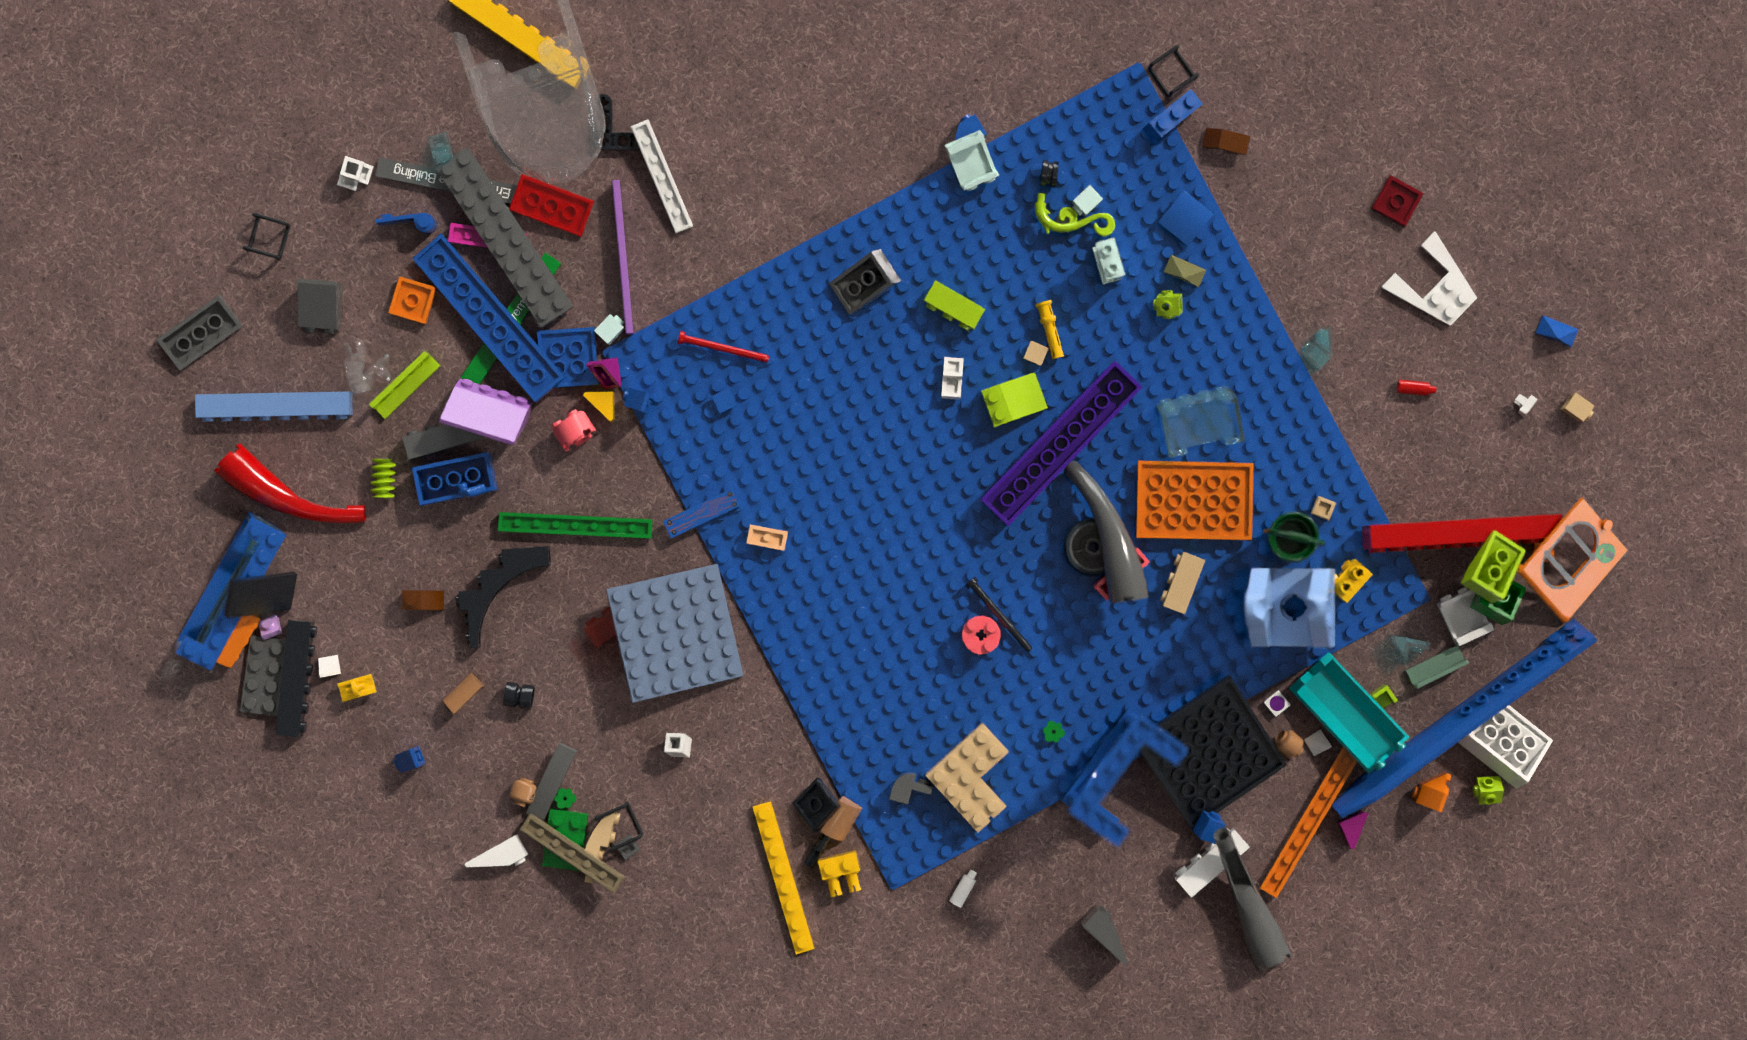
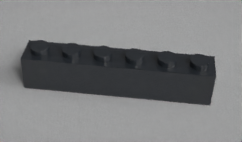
M288 620L276 735L301 737L306 732L307 722H304L305 714H308L309 703H306V699L311 691V684L308 681L309 676H312L313 665L310 662L311 657H314L315 645H312L313 638H316L317 635L315 622Z

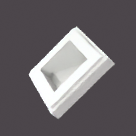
M338 655L318 658L320 678L341 674Z
M1321 730L1304 739L1314 756L1332 747Z

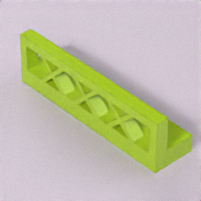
M424 351L369 405L376 409L384 419H387L441 366L428 352Z

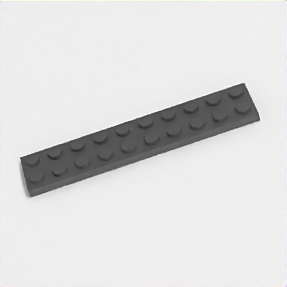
M464 148L436 166V170L540 327L543 328L572 309L573 305L469 148Z

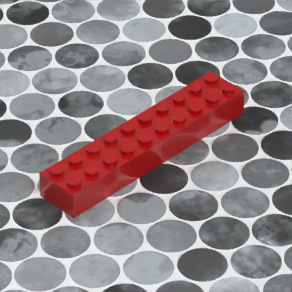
M1562 514L1362 526L1363 550L1369 549V553L1385 552V548H1388V552L1405 551L1404 547H1407V551L1423 550L1424 546H1426V550L1443 548V545H1445V548L1462 547V544H1464V547L1481 546V542L1484 544L1494 530L1515 544H1519V540H1521V544L1539 543L1538 539H1540V543H1543L1562 520Z

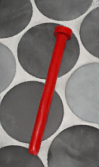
M680 331L678 344L683 345L684 342L762 362L769 361V356L766 354L685 335L686 332Z

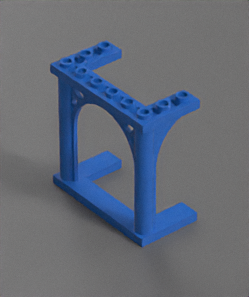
M1131 708L1127 709L1061 800L1070 807L1069 812L1117 847L1130 830L1119 823V818L1099 804L1139 748L1145 742L1175 765L1180 762L1188 751L1185 746Z

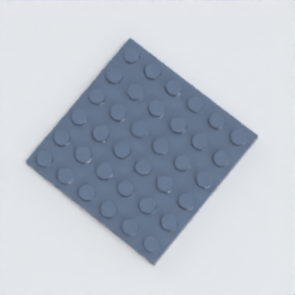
M718 564L606 589L631 703L744 676Z

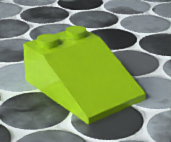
M1035 372L981 391L993 428L1048 408Z
M1495 530L1492 531L1468 566L1460 584L1491 603L1504 600L1526 550Z

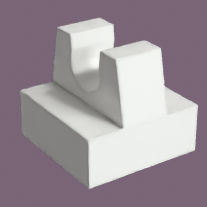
M1519 394L1514 403L1521 407L1518 413L1525 417L1538 399L1533 395L1527 399Z

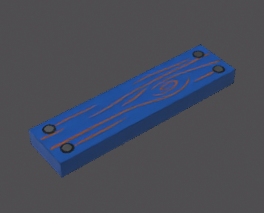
M732 488L664 520L663 523L672 539L741 505Z

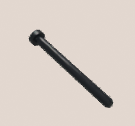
M976 577L972 578L965 586L968 589L971 587L1026 652H1030L1032 646L976 583L978 579Z

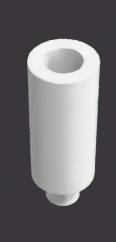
M970 869L968 875H963L949 900L951 903L960 908L963 906L976 882L974 878L977 872Z

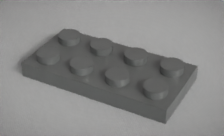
M250 636L241 712L278 716L286 645L285 639L268 638L264 640L262 636Z

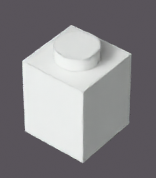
M666 733L664 752L671 757L690 758L692 739L686 734Z

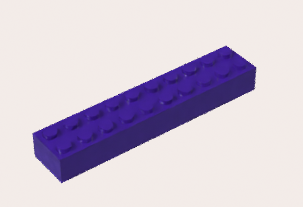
M1113 361L994 484L980 501L1006 526H1009L1141 390L1142 386L1116 361Z

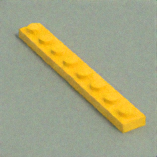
M769 801L753 806L795 953L799 954L813 950V941L772 802Z

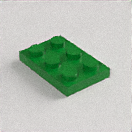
M550 808L548 825L584 848L589 813ZM546 847L544 848L542 866L580 871Z

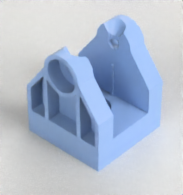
M1252 568L1246 595V622L1249 629L1251 646L1334 647L1335 569ZM1293 594H1297V597L1301 598L1304 604L1307 605V609H1305L1300 617H1297V621H1294L1293 617H1290L1285 612V609H1282V605H1285L1286 601L1293 597Z

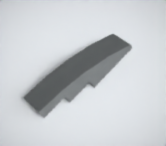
M559 743L535 792L534 801L529 805L526 814L532 813L544 821L577 750Z

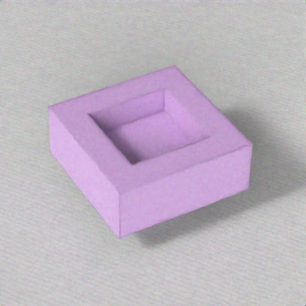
M276 614L259 621L261 636L264 640L282 633L280 621Z

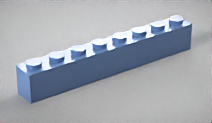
M352 392L195 394V418H202V422H213V418H221L222 422L233 421V418H240V421H252V417H259V421H271V417H278V420H290V417H297V420H309V416H316L317 420H328V416H336V419H347V416L353 415Z

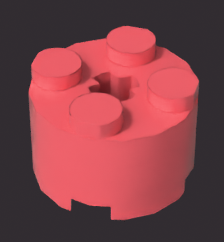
M575 409L567 414L568 418L565 420H559L552 424V432L564 451H570V446L572 445L580 446L593 437L591 435L592 432H597L584 411L578 412Z
M983 615L974 616L969 619L962 629V640L965 646L976 654H987L993 651L1001 638L997 623ZM981 629L986 634L983 640H979V637L976 636V632H979Z

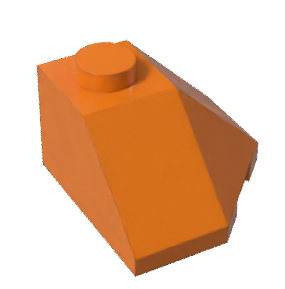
M1442 772L1420 782L1418 787L1415 786L1412 791L1413 802L1442 813L1449 793L1446 781H1450L1451 774Z

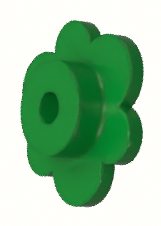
M1049 721L1047 727L1043 728L1044 738L1048 742H1059L1060 738L1065 735L1061 723Z
M559 788L554 798L559 809L570 808L572 803L576 801V796L572 794L573 791L570 788Z

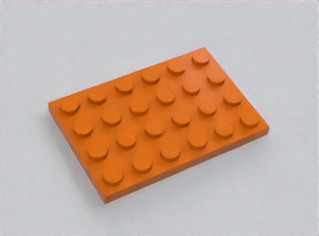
M1137 461L1136 538L1252 540L1254 463Z

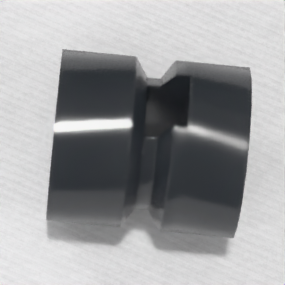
M507 682L503 706L515 707L518 705L520 709L531 710L535 686L523 684L520 687L518 683Z

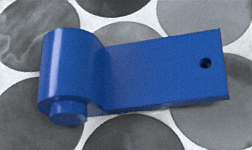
M428 213L392 217V214L380 215L382 218L375 219L378 225L414 221L416 228L424 234H431L437 228L436 219Z

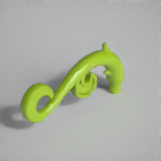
M1038 193L1037 202H1035V214L1047 234H1049L1050 230L1054 232L1074 231L1099 218L1107 221L1105 228L1098 227L1097 223L1093 224V229L1099 236H1109L1115 229V220L1108 213L1093 214L1077 221V213L1070 207L1062 208L1058 216L1061 222L1068 218L1069 223L1060 224L1054 222L1047 215L1050 212L1046 209L1045 194Z

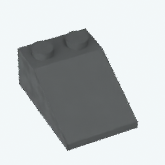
M879 249L871 251L829 284L848 314L852 315L900 283L901 280L882 250Z
M1095 904L1080 922L1087 931L1126 966L1128 961L1115 926L1110 918L1112 915L1104 906L1098 907Z

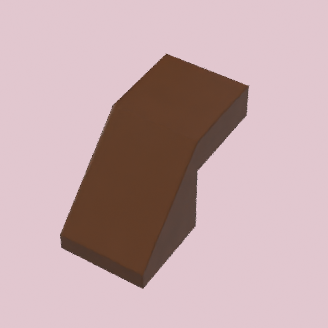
M1206 128L1202 146L1209 149L1224 150L1230 154L1246 155L1250 136L1224 129Z

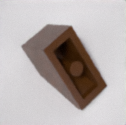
M402 590V609L444 610V591Z

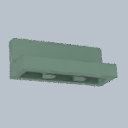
M1453 646L1405 670L1413 688H1420L1469 664L1467 659H1464L1459 647Z

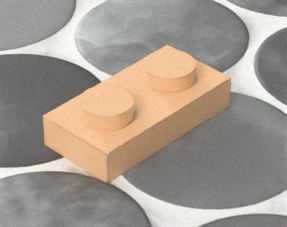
M750 525L747 544L785 551L788 532Z

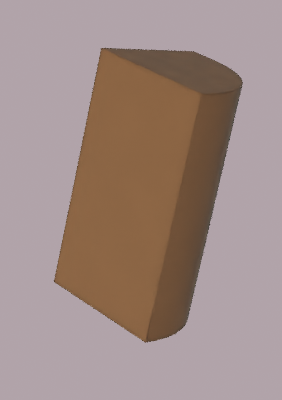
M470 673L443 701L451 712L456 714L484 685Z
M844 796L838 801L841 805L840 809L825 823L821 830L823 834L839 841L845 840L863 809Z

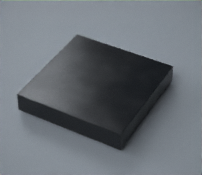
M816 778L792 803L813 832H818L841 807L821 778Z

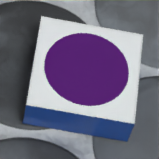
M1279 690L1263 701L1275 717L1291 705Z

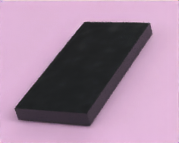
M295 572L230 580L224 616L234 618L290 610L297 574Z

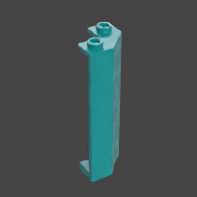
M1330 652L1322 657L1289 688L1369 774L1375 769L1379 771L1386 765L1385 759L1394 751L1399 753L1406 746L1404 742L1409 736Z

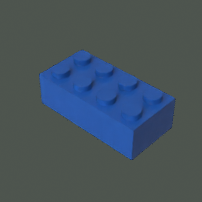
M489 452L412 468L420 506L468 497L461 496L458 493L457 485L464 482L467 483L468 488L484 484L486 493L498 491L492 457Z

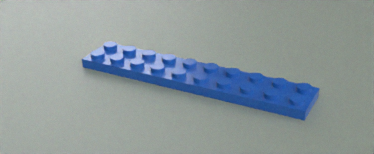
M443 234L438 235L412 258L534 402L537 403L565 379L564 375Z

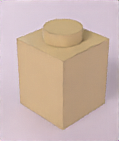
M1572 393L1561 410L1576 421L1584 422L1585 420L1588 421L1593 415L1592 409L1594 405L1579 394Z

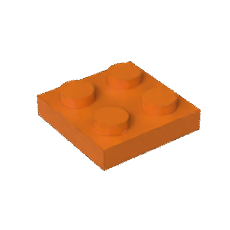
M399 276L388 313L426 324L437 288Z

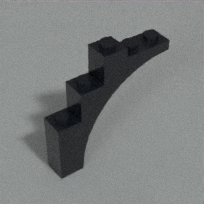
M550 546L502 549V553L499 554V563L503 565V569L480 570V574L477 575L478 586H481V590L458 591L459 595H456V606L460 607V610L468 611V614H465V624L469 625L466 641L467 644H470V648L481 647V630L484 617L498 592L509 581L520 574L534 568L551 565Z

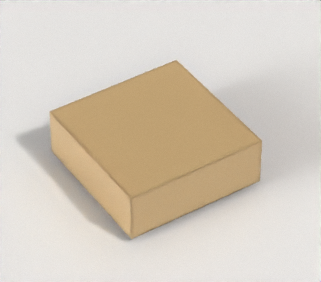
M1030 341L1023 359L1041 366L1049 348Z
M1317 496L1310 514L1329 521L1336 502Z

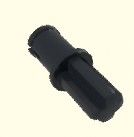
M823 833L820 835L815 845H812L813 848L804 861L805 865L814 868L821 855L825 854L824 850L831 841V837Z

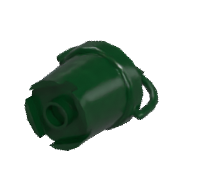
M1288 512L1280 515L1269 529L1263 530L1265 534H1268L1271 550L1278 558L1287 562L1306 560L1315 552L1318 545H1325V541L1319 539V532L1313 520L1300 512Z

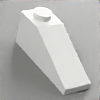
M518 834L466 862L465 866H509L513 863L517 866L526 861L524 857L528 853Z

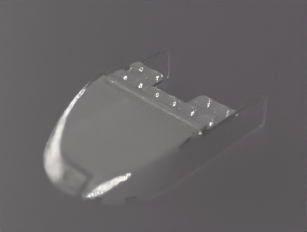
M557 0L566 26V32L540 43L538 47L540 63L507 75L502 62L496 59L475 65L466 35L459 32L453 33L476 103L474 106L494 147L515 173L520 176L525 174L549 184L567 182L586 171L587 167L597 158L602 148V141L606 130L603 107L568 0Z

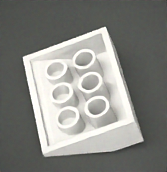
M1507 706L1458 743L1518 789L1529 782L1553 740L1511 706Z

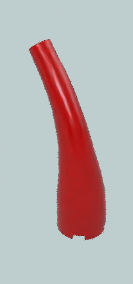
M241 443L236 445L238 450L234 453L230 451L218 463L219 467L214 469L218 476L239 492L279 512L297 518L326 523L366 522V515H364L366 513L365 505H347L346 509L332 508L300 498Z

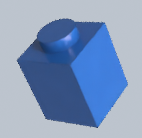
M1203 811L1193 831L1199 839L1216 844L1214 833L1218 829L1225 828L1226 824L1218 813Z

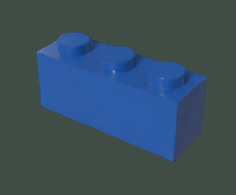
M1190 89L1142 129L1152 142L1155 143L1203 103Z

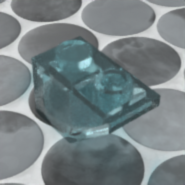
M1328 326L1324 329L1321 327L1314 334L1315 340L1312 343L1307 342L1301 349L1303 353L1300 357L1316 371L1321 370L1333 356L1331 328Z

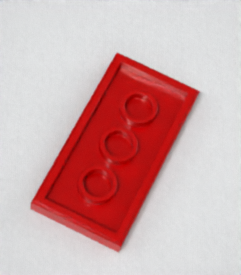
M521 174L509 210L582 237L594 200Z

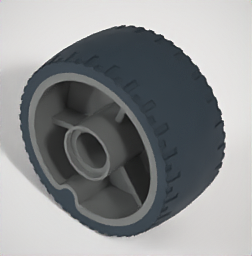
M1094 518L1083 519L1075 523L1067 532L1063 546L1064 555L1069 565L1081 574L1089 576L1104 574L1103 552ZM1091 541L1098 544L1097 551L1093 553L1088 550V544Z

